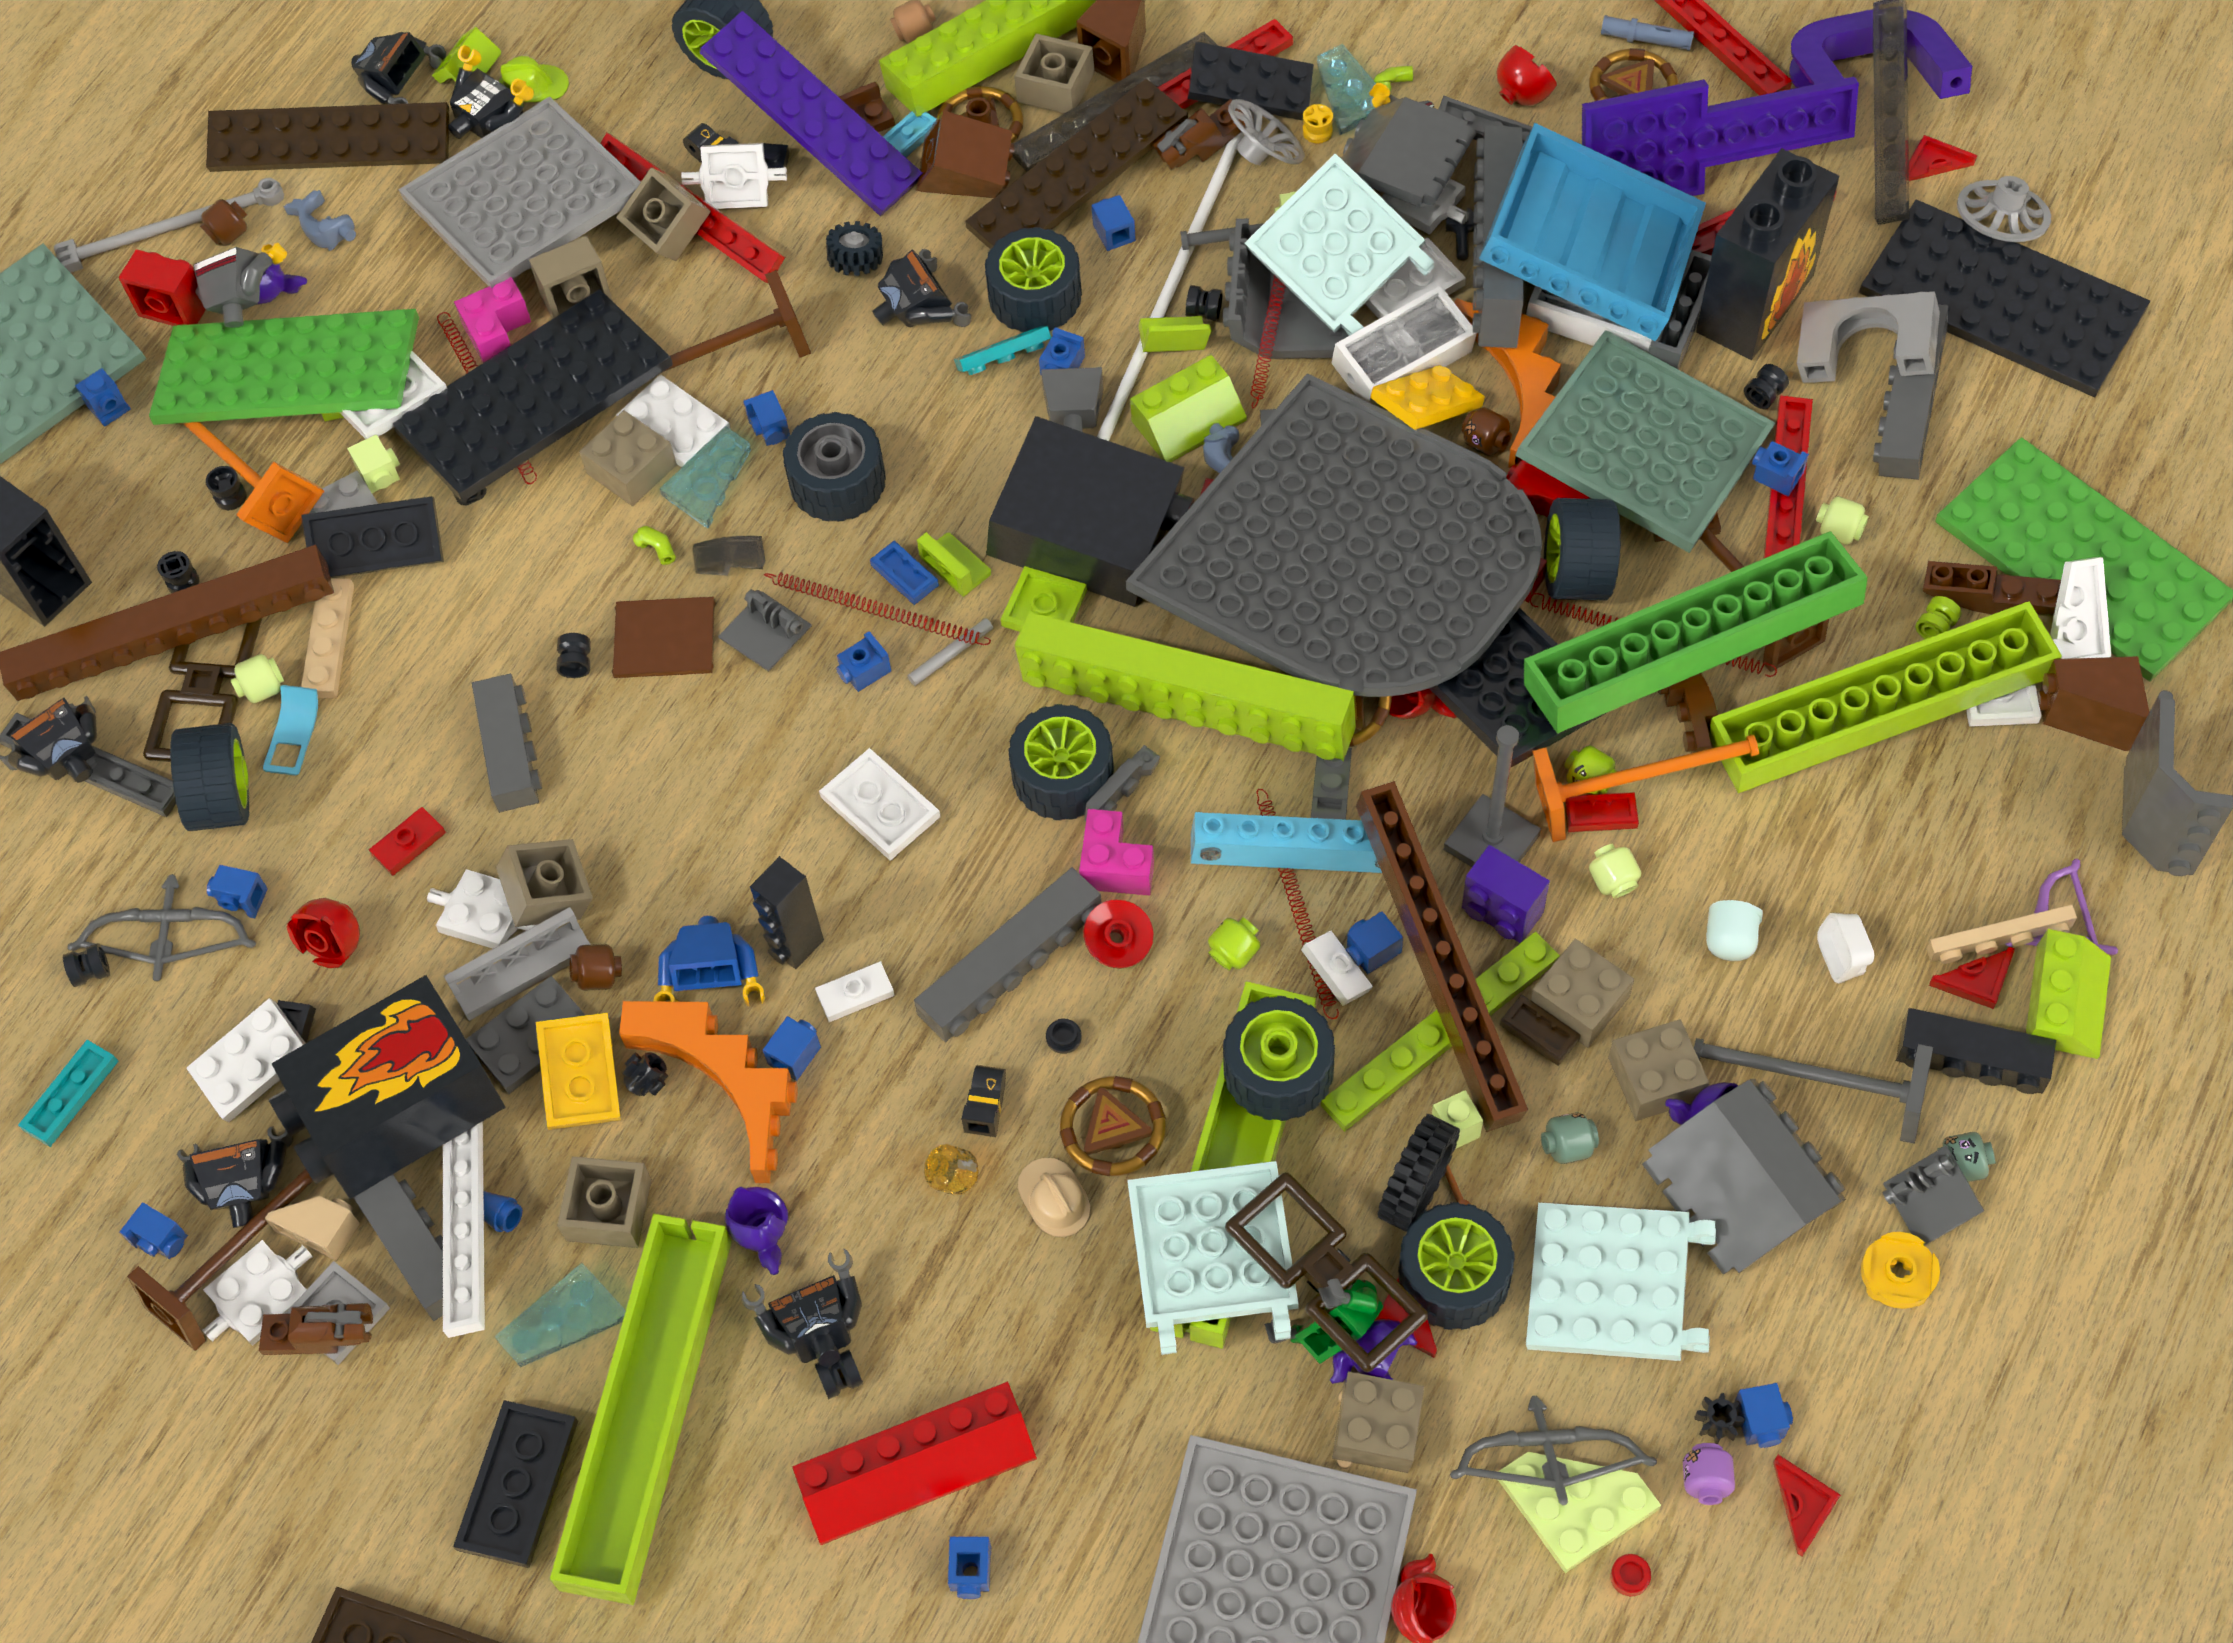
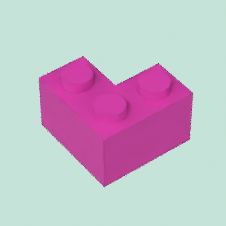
M512 277L496 284L493 288L489 286L454 301L461 323L483 363L511 346L507 332L531 322L525 301Z
M1088 809L1079 868L1080 875L1097 891L1150 896L1154 872L1153 845L1122 843L1124 835L1122 812Z

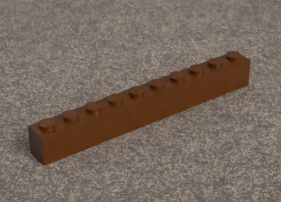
M315 544L1 651L0 670L3 685L17 701L30 699L37 694L65 687L69 683L97 676L110 669L127 666L134 661L152 655H159L178 645L191 644L198 639L223 633L239 625L256 622L260 618L288 611L292 607L310 601L320 600L324 596L334 593L327 562Z
M1393 781L1361 791L1356 809L1476 1108L1483 1119L1486 1132L1519 1122L1528 1111L1527 1105L1396 783Z

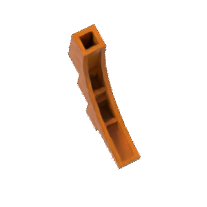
M1456 298L1454 301L1455 305L1469 323L1473 325V314L1478 313V310H1473L1472 302ZM1523 313L1521 314L1517 348L1483 347L1490 352L1505 370L1514 386L1520 406V428L1510 448L1508 468H1511L1513 465L1518 466L1522 459L1515 456L1518 447L1556 396H1553L1552 393L1559 383L1561 370L1560 363L1555 362L1550 357L1540 355L1546 345L1549 324ZM1477 333L1476 338H1475V341H1476L1477 343H1478V333Z
M623 1001L619 1035L625 1048L654 1051L680 1059L701 1070L722 1087L739 1109L745 1122L750 1142V1171L755 1183H770L771 1171H776L778 1164L777 1149H773L774 1137H779L780 1116H790L791 1103H796L798 1096L797 1082L792 1081L788 1068H757V1048H752L748 1035H717L718 1017L712 1014L708 1002Z

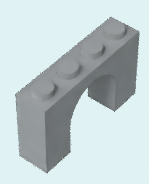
M1935 291L1804 302L1797 366L1802 382L1835 381L1838 353L1842 344L1854 333L1874 327L1886 328L1897 334L1895 357L1901 376L1934 374L1940 316Z

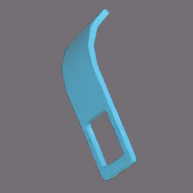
M281 685V711L263 770L265 772L296 776L300 772L315 726L318 711L317 689ZM277 744L301 746L295 767L270 765Z

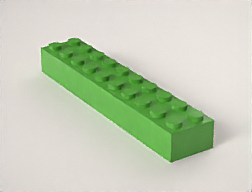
M1829 531L1525 658L1524 686L1554 730L1560 733L1864 604L1868 577L1834 534Z

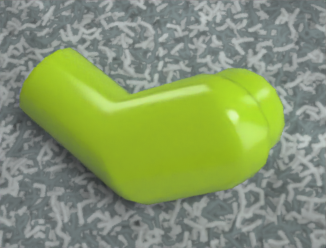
M1389 67L1374 77L1373 83H1382L1391 91V83L1413 81V67Z
M649 526L638 528V532L633 535V542L637 547L646 548L648 545L654 547L662 565H668L675 561L676 557L667 535Z

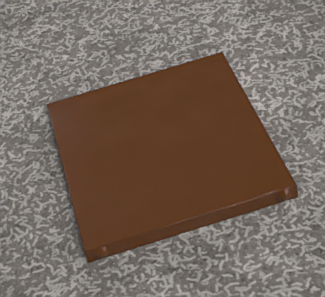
M714 596L616 602L613 677L630 678L713 673L714 608L716 605Z

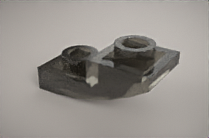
M762 536L722 537L693 544L692 547L696 574L728 576L731 567L763 569L766 561Z

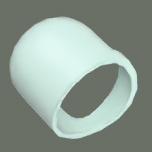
M1724 900L1713 903L1709 907L1706 933L1707 946L1711 953L1727 961H1741L1754 954L1758 946L1759 924L1762 922L1763 910L1750 903L1736 900Z

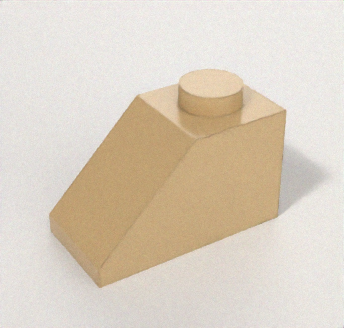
M321 1196L271 1211L265 1217V1220L275 1232L337 1261L360 1224L352 1213L353 1207L339 1198H334L330 1201Z

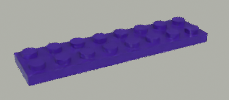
M741 11L701 47L700 54L879 216H882L909 191L923 174L744 11Z

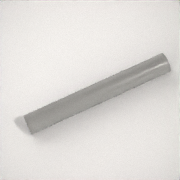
M985 618L968 630L965 641L969 640L971 630H974L971 643L975 642V636L978 631L980 633L979 640L993 629L991 622ZM964 634L959 637L960 640L963 639ZM957 638L908 674L909 681L916 686L971 645L970 642L965 643L964 640L959 641Z

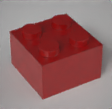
M136 249L118 277L139 317L171 326L198 324L206 311L203 303L195 293L198 283L194 268L185 260H174L163 257L156 252H145Z

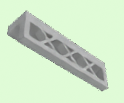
M569 907L448 973L444 978L467 1019L470 1021L569 966L570 954H575L580 945L591 944L580 928L575 914Z

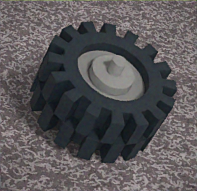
M848 221L844 222V227L838 224L835 226V230H829V235L826 236L827 262L829 261V266L831 268L834 267L836 272L839 273L843 270V275L849 276L850 272H854V276H860V271L868 274L870 273V268L875 271L878 265H881L883 258L882 235L875 226L870 229L869 223L865 222L861 226L860 221H855V225H850Z

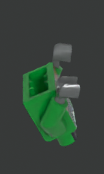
M1331 1279L1327 1282L1328 1287L1318 1288L1326 1306L1325 1310L1356 1341L1366 1333L1384 1308L1383 1303L1378 1299L1375 1286L1367 1280L1357 1279L1346 1290H1343L1339 1279ZM1312 1318L1304 1325L1293 1324L1291 1327V1342L1302 1344L1319 1364L1342 1350ZM1273 1319L1271 1323L1264 1324L1271 1343L1276 1344L1288 1340H1275Z

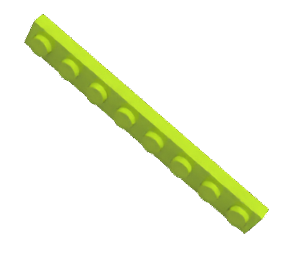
M1536 931L1475 979L1490 1016L1547 972L1560 957ZM1437 1009L1327 1095L1325 1099L1321 1100V1107L1344 1132L1452 1047Z

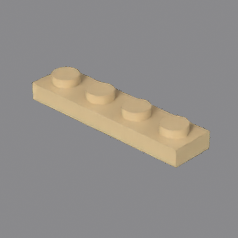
M331 579L334 593L324 596L320 600L315 601L301 687L317 689L318 698H337L354 584L351 579Z
M2072 904L1930 939L1926 950L1930 962L1941 960L1942 964L1952 963L1962 959V954L1976 951L1977 955H1984L1998 950V945L2012 943V946H2021L2028 944L2034 940L2033 937L2045 934L2047 929L2068 933L2077 916Z

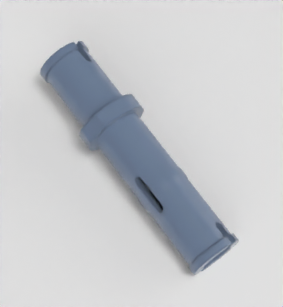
M1608 15L1604 16L1601 35L1625 38L1629 43H1633V40L1687 51H1690L1694 31L1690 32L1638 22L1637 18L1625 20L1609 17Z

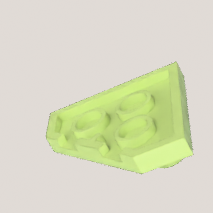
M1527 1452L1498 1472L1544 1478L1542 1466L1547 1462V1458L1543 1454ZM1556 1457L1557 1461L1566 1464L1569 1477L1604 1467ZM1618 1470L1566 1486L1567 1505L1559 1503L1555 1488L1498 1480L1565 1573L1651 1516L1661 1507L1659 1501L1638 1473Z

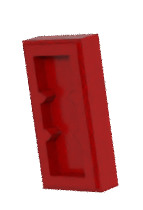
M1635 792L1578 795L1565 798L1566 802L1564 805L1568 832L1638 829L1639 819Z
M421 807L368 850L394 876L446 832L443 826Z

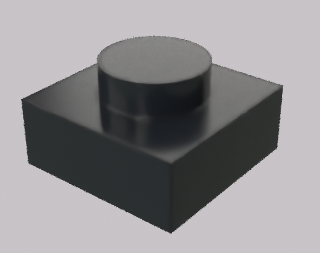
M763 143L764 159L768 169L787 167L790 154L788 145Z
M278 1000L277 1005L304 1042H307L316 1008L309 1004Z

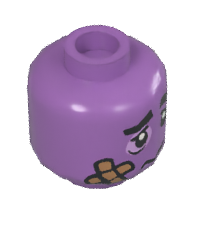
M1715 1443L1697 1444L1683 1458L1685 1491L1690 1496L1699 1499L1701 1504H1719L1723 1498L1729 1496L1735 1490L1733 1458L1720 1445Z

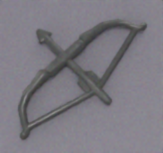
M171 874L162 885V888L166 889L163 909L140 910L139 908H132L121 912L107 913L91 921L75 942L69 943L67 948L70 951H76L81 947L87 948V946L94 945L95 943L87 942V938L95 929L110 922H161L159 937L151 943L149 956L101 945L105 953L154 964L153 980L157 982L162 977L163 965L166 963L239 945L254 948L256 942L248 938L241 921L226 912L201 907H194L192 910L172 909L174 890L179 888L176 876ZM221 920L234 926L240 939L171 955L173 943L167 939L170 922Z
M1532 1396L1528 1410L1534 1412L1539 1431L1516 1433L1514 1430L1481 1438L1465 1449L1458 1469L1453 1470L1450 1476L1453 1479H1459L1464 1475L1551 1487L1555 1488L1559 1503L1567 1505L1566 1486L1641 1463L1647 1466H1655L1657 1459L1647 1456L1629 1437L1611 1430L1576 1426L1574 1429L1548 1430L1543 1413L1547 1406L1537 1396ZM1592 1440L1611 1441L1625 1446L1636 1457L1569 1477L1566 1464L1557 1461L1553 1445ZM1499 1446H1543L1547 1462L1542 1466L1544 1478L1468 1467L1474 1454L1485 1448Z

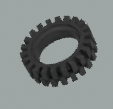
M1426 1114V1117H1423L1421 1123L1417 1125L1414 1135L1412 1134L1409 1138L1407 1147H1404L1401 1158L1393 1169L1395 1170L1393 1175L1389 1178L1388 1187L1384 1191L1383 1199L1379 1205L1377 1214L1379 1219L1407 1232V1228L1412 1221L1414 1222L1418 1215L1426 1210L1427 1205H1430L1433 1194L1437 1191L1440 1185L1439 1182L1446 1173V1167L1452 1159V1153L1459 1139L1460 1128L1431 1114Z

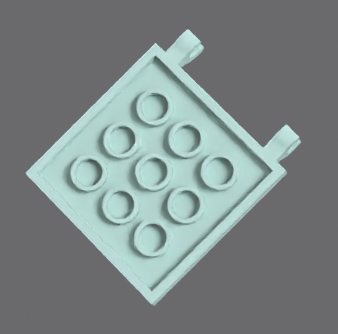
M1336 154L1245 242L1247 249L1334 333L1342 327L1349 336L1364 328L1352 315L1409 259L1424 276L1434 268V261L1420 249L1425 244V239Z
M1276 1161L1127 1180L1146 1328L1158 1327L1161 1355L1177 1353L1174 1324L1272 1312L1275 1340L1291 1338L1288 1310L1298 1309L1296 1284L1288 1289L1280 1287L1225 1230L1226 1222L1279 1176ZM1281 1194L1244 1228L1287 1270L1292 1266V1258Z
M1538 1203L1526 1338L1527 1350L1681 1361V1350L1709 1352V1329L1691 1328L1683 1330L1688 1242L1706 1245L1715 1244V1221L1698 1220L1689 1223V1212Z

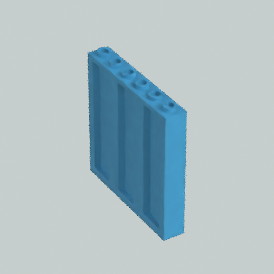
M1534 123L1522 146L1479 259L1656 341L1670 319L1706 202Z

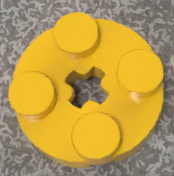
M1890 1232L1881 1236L1880 1239L1874 1241L1867 1248L1861 1262V1277L1866 1286L1868 1296L1893 1308L1906 1309L1923 1305L1935 1290L1940 1278V1266L1934 1252L1931 1254L1929 1249L1924 1246L1925 1242L1913 1234ZM1897 1262L1903 1263V1268L1910 1271V1275H1905L1903 1278L1896 1277L1890 1268H1894Z

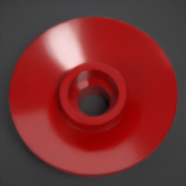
M1115 899L1099 904L1090 912L1084 924L1083 937L1089 953L1098 962L1111 968L1122 969L1138 964L1147 956L1153 944L1154 932L1149 917L1139 906L1126 900ZM1114 932L1119 933L1122 937V942L1116 943L1112 941L1110 934Z

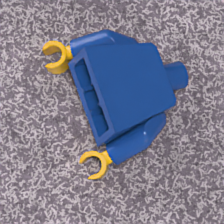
M713 916L701 917L698 925L683 926L679 929L676 940H673L659 956L658 985L661 986V991L655 995L653 1001L664 1002L667 999H671L670 1002H678L672 994V986L674 991L738 986L742 985V980H745L746 986L743 989L745 1004L749 1006L747 996L753 991L760 994L763 1004L765 995L763 987L756 982V977L759 974L753 948L739 934H732L729 923H719L718 919Z

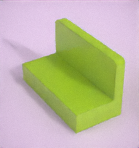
M474 27L461 36L432 74V77L440 84L450 78L456 82L459 67L464 65V62L458 57V50L463 45L470 47L469 57L473 49L479 51L482 57L481 62L477 66H472V70L475 71L478 68L484 73L488 72L500 56L501 50L477 27Z
M1202 316L1140 318L1138 325L1143 352L1205 350L1211 333L1210 324H1203Z
M927 532L917 539L920 559L963 597L991 575V569L950 532L945 533L937 541Z

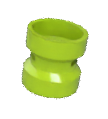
M1935 596L1927 605V613L1922 614L1916 622L1915 628L1924 639L1951 630L1950 627L1956 625L1962 615L1961 609L1953 600L1943 596Z

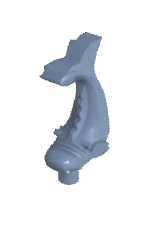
M320 190L312 191L303 200L293 199L291 203L283 206L287 215L299 216L303 232L312 243L320 248H328L331 251L343 239L352 241L356 237L355 225L347 214L334 219L327 216L322 221H317V219L310 215L325 202Z
M1215 423L1209 430L1211 435L1204 438L1203 452L1206 464L1213 470L1221 473L1233 459L1231 449L1239 440V431L1234 426L1229 425L1223 428L1219 423Z

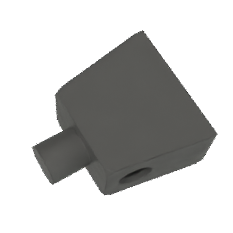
M1102 367L1041 369L1043 394L1049 421L1083 432V429L1096 427L1103 395Z

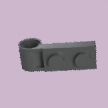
M1348 748L1344 761L1337 758L1325 760L1318 756L1316 757L1311 818L1346 820L1352 748Z

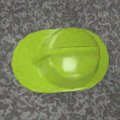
M518 56L501 65L502 77L499 80L501 84L510 89L515 79H521L526 82L527 86L533 89V98L523 102H542L548 97L556 100L562 97L568 89V76L556 66L538 64L533 58L528 56Z

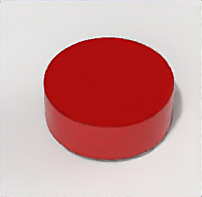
M1622 1555L1612 1566L1610 1573L1611 1583L1622 1595L1629 1597L1638 1596L1647 1589L1651 1581L1650 1566L1638 1555Z

